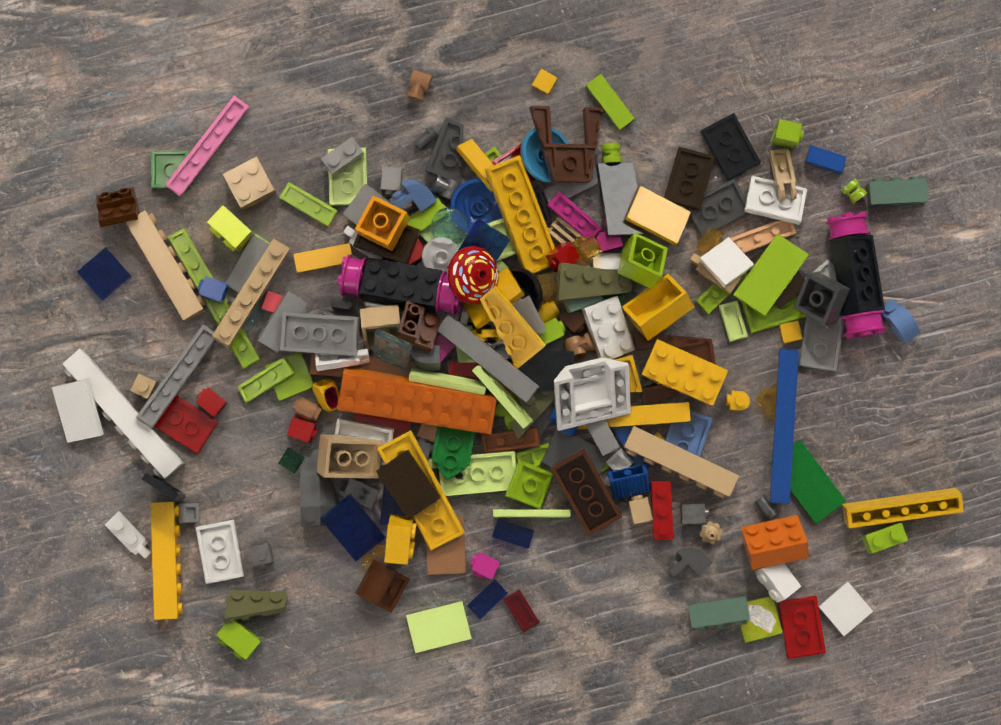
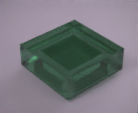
M288 447L278 464L295 474L305 457Z

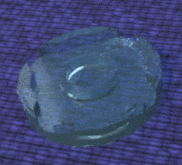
M443 208L434 215L431 222V231L435 238L445 237L458 244L468 234L469 221L460 210Z

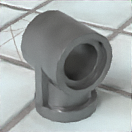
M437 175L431 187V192L439 193L438 196L451 202L454 192L461 183L449 178L444 180L441 178L442 176Z

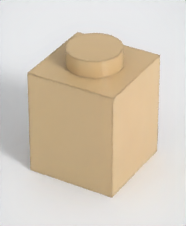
M138 373L130 391L149 399L159 383Z
M643 495L631 497L632 501L628 502L632 523L637 524L653 520L648 497L643 498Z

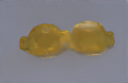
M382 545L374 546L373 554L366 553L363 555L362 565H369L374 557L380 556L385 552L386 547Z

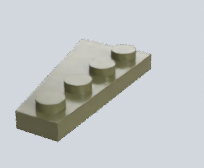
M567 263L558 264L556 302L631 292L632 280L618 274V271Z

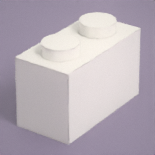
M785 563L754 571L758 581L769 591V596L777 603L785 600L801 587Z

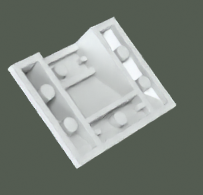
M602 357L565 366L554 379L557 430L560 431L630 414L629 364Z

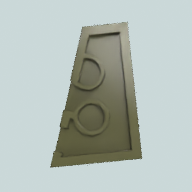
M229 589L224 622L228 624L232 623L231 620L240 618L242 621L248 620L250 616L255 615L263 617L284 613L286 611L287 592Z

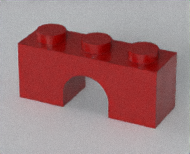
M671 481L650 482L653 540L674 539Z

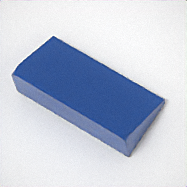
M810 145L805 164L841 175L844 170L846 156Z

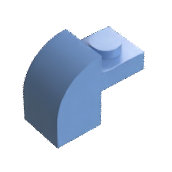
M413 179L401 182L404 190L395 192L392 198L389 199L391 204L398 208H402L410 201H413L421 212L436 202L431 191L422 182Z
M893 299L884 304L885 310L881 314L882 318L891 325L893 333L903 343L907 344L920 334L916 321L903 305L900 306Z

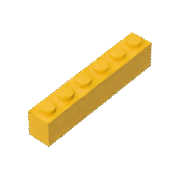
M957 488L842 504L844 523L848 528L964 512L962 493Z
M176 502L150 503L154 620L178 619L180 614H183V603H180L179 596L183 593L182 583H179V575H182V565L178 564V556H181V544H178L181 528L180 525H177L179 506H177Z

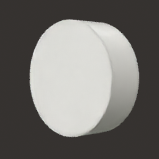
M462 307L459 322L467 326L469 315L466 309Z

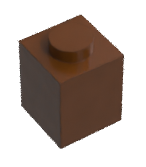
M565 309L557 317L572 334L576 331L580 334L587 326L584 315L578 310L568 314Z

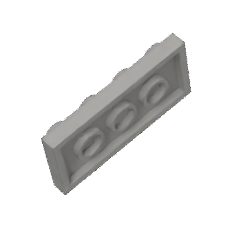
M283 312L280 350L357 356L360 317Z

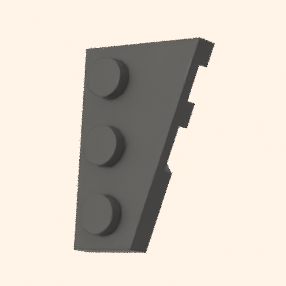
M445 118L425 169L426 172L436 176L440 175L443 179L449 178L461 183L462 156L457 152L456 148L463 143L464 124Z

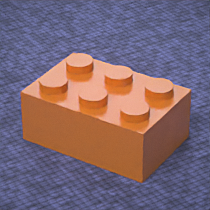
M798 515L741 527L742 542L752 570L809 558L808 541Z

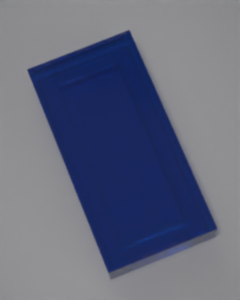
M497 519L492 537L529 549L534 530Z
M494 579L467 607L481 619L508 592Z

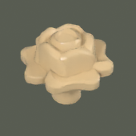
M708 521L707 525H702L699 535L703 537V542L714 544L715 540H721L720 536L723 530L720 529L718 523L715 524Z

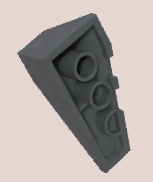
M319 449L300 450L301 527L341 525V505L331 479L323 477L316 472Z

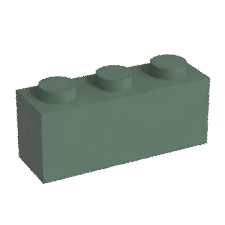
M921 176L909 177V180H902V177L890 178V181H883V178L871 179V182L866 185L868 207L922 205L928 202L927 179H921Z
M747 595L688 605L692 628H697V631L708 630V626L716 625V628L727 627V623L735 622V625L747 624V620H750Z

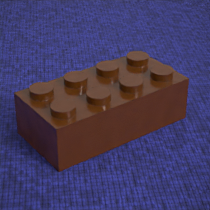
M585 448L550 467L588 536L622 518L621 512Z

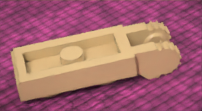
M789 149L770 150L769 156L780 201L786 199L784 189L786 186H789L791 199H797L796 179Z

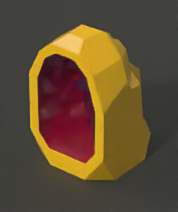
M326 378L313 383V392L323 410L333 412L338 409L340 396L334 380Z

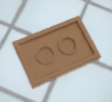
M456 515L464 529V515ZM464 534L430 551L426 543L427 575L466 573Z

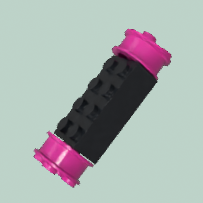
M853 212L841 214V218L839 216L827 218L826 225L830 226L831 237L829 241L831 243L836 280L850 288L841 309L842 316H844L841 318L845 320L847 331L844 333V336L847 339L857 338L858 335L860 338L870 337L873 334L872 332H874V335L884 334L887 328L883 326L881 314L884 313L885 305L873 235H869L871 231L867 230L866 219L868 215H866V212H859L853 216Z
M350 254L342 259V275L339 274L337 279V286H340L341 296L346 294L356 295L357 299L365 302L398 305L400 308H404L406 301H410L425 307L424 312L434 314L442 310L452 312V315L455 316L456 313L461 312L462 302L453 294L446 271L364 257L362 260L353 258Z

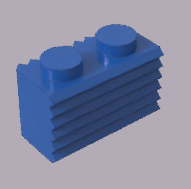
M645 464L607 472L612 496L615 500L617 498L624 499L628 496H635L636 494L642 495L651 491Z

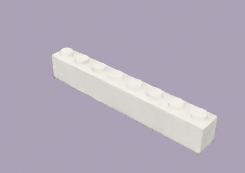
M78 349L63 363L65 366L64 372L71 379L74 377L77 381L89 380L96 407L100 406L104 410L102 414L108 421L113 420L115 422V429L121 435L125 434L129 438L127 442L134 450L137 448L142 453L140 457L147 464L151 463L155 467L153 471L160 479L162 477L168 479L185 464L154 429L136 419L139 412L84 350Z

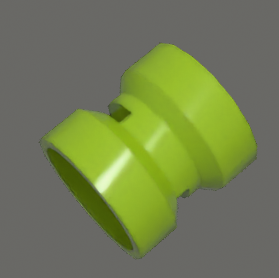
M620 143L602 145V152L604 153L603 163H622V158L619 155L621 150Z
M856 178L841 189L843 194L849 197L852 205L867 194V191L859 186V181ZM856 187L858 188L852 194H850V192L853 191Z

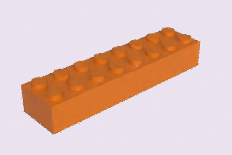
M352 367L344 368L338 410L491 435L497 398L488 389H486L485 395L411 382L408 381V376Z

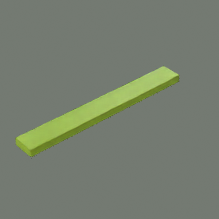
M185 228L168 237L197 289L201 279L204 280L205 276L213 278ZM202 297L219 325L230 308L227 300L224 299L223 304ZM242 328L231 348L243 369H246L261 359Z

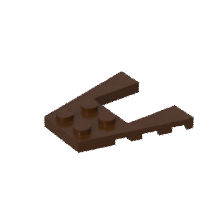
M550 106L529 107L552 183L591 182L595 159L594 152L597 148V135L600 130V118L603 108L585 107L583 109L585 144L552 143Z
M633 331L636 351L653 348L655 341L658 339L716 365L712 339L657 334L648 341L640 332ZM663 385L642 388L644 405H652L679 394V392Z

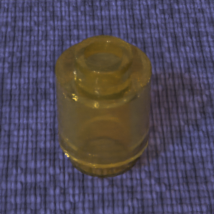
M709 228L698 241L696 248L702 254H706L724 241L722 237L724 234L717 228Z

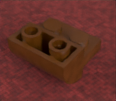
M134 187L121 188L118 191L103 192L100 195H96L100 228L138 219L140 211Z
M406 301L396 336L397 341L409 350L413 346L431 352L440 317L424 312L425 307Z
M373 559L355 593L370 603L392 613L410 578Z

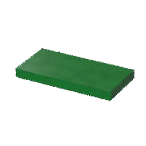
M798 440L793 444L790 492L814 524H817L845 503L846 500L802 441Z

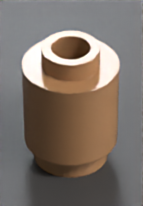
M303 397L301 400L297 399L292 408L295 410L294 415L309 422H317L322 412V408L318 404Z

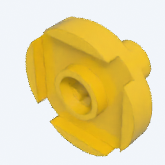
M497 329L470 330L482 341H488V337L495 341L502 340L496 332Z

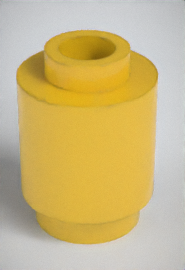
M551 301L550 303H544L538 314L544 324L557 318L560 315V311L554 301Z

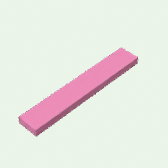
M233 96L165 186L181 197L247 112L249 106L236 96Z

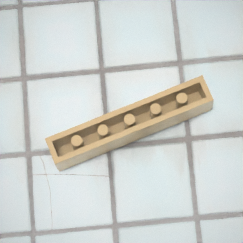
M145 210L138 214L137 220L128 221L126 224L183 321L187 322L206 311L203 307L206 303L201 295L197 296L194 292L195 284L191 278L187 280L184 275L187 271L181 262L177 263L174 258L177 254L172 246H167L165 242L167 237L163 230L157 229L155 224L158 222L153 213L149 214Z
M273 238L213 333L212 337L215 341L230 349L290 254L289 247Z
M635 426L632 427L623 446L626 449L625 453L633 457L639 455L644 458V462L652 466L656 463L661 466V470L669 474L673 471L679 474L678 478L686 482L692 480L696 482L695 486L703 490L709 488L714 491V495L722 499L724 496L730 497L739 478V475Z

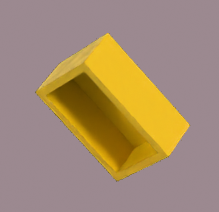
M669 274L662 277L651 289L647 288L622 306L629 321L648 341L695 308L687 292Z

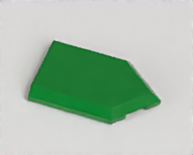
M437 426L431 459L447 481L470 465L475 432Z

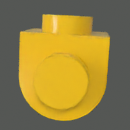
M731 390L730 394L726 395V406H729L728 410L742 411L750 404L748 394L743 391Z

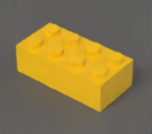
M657 339L641 376L708 406H713L728 370Z

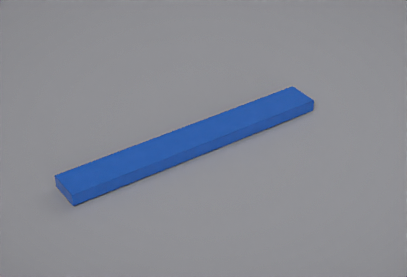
M779 349L769 503L790 504L799 350Z

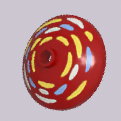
M468 246L457 251L452 257L448 267V282L453 294L460 301L467 304H481L480 298L498 284L497 264L492 255L485 249L478 246Z

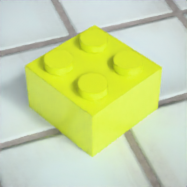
M223 205L207 222L211 226L209 230L218 239L223 237L225 239L223 243L233 252L237 250L240 253L254 235L248 227Z

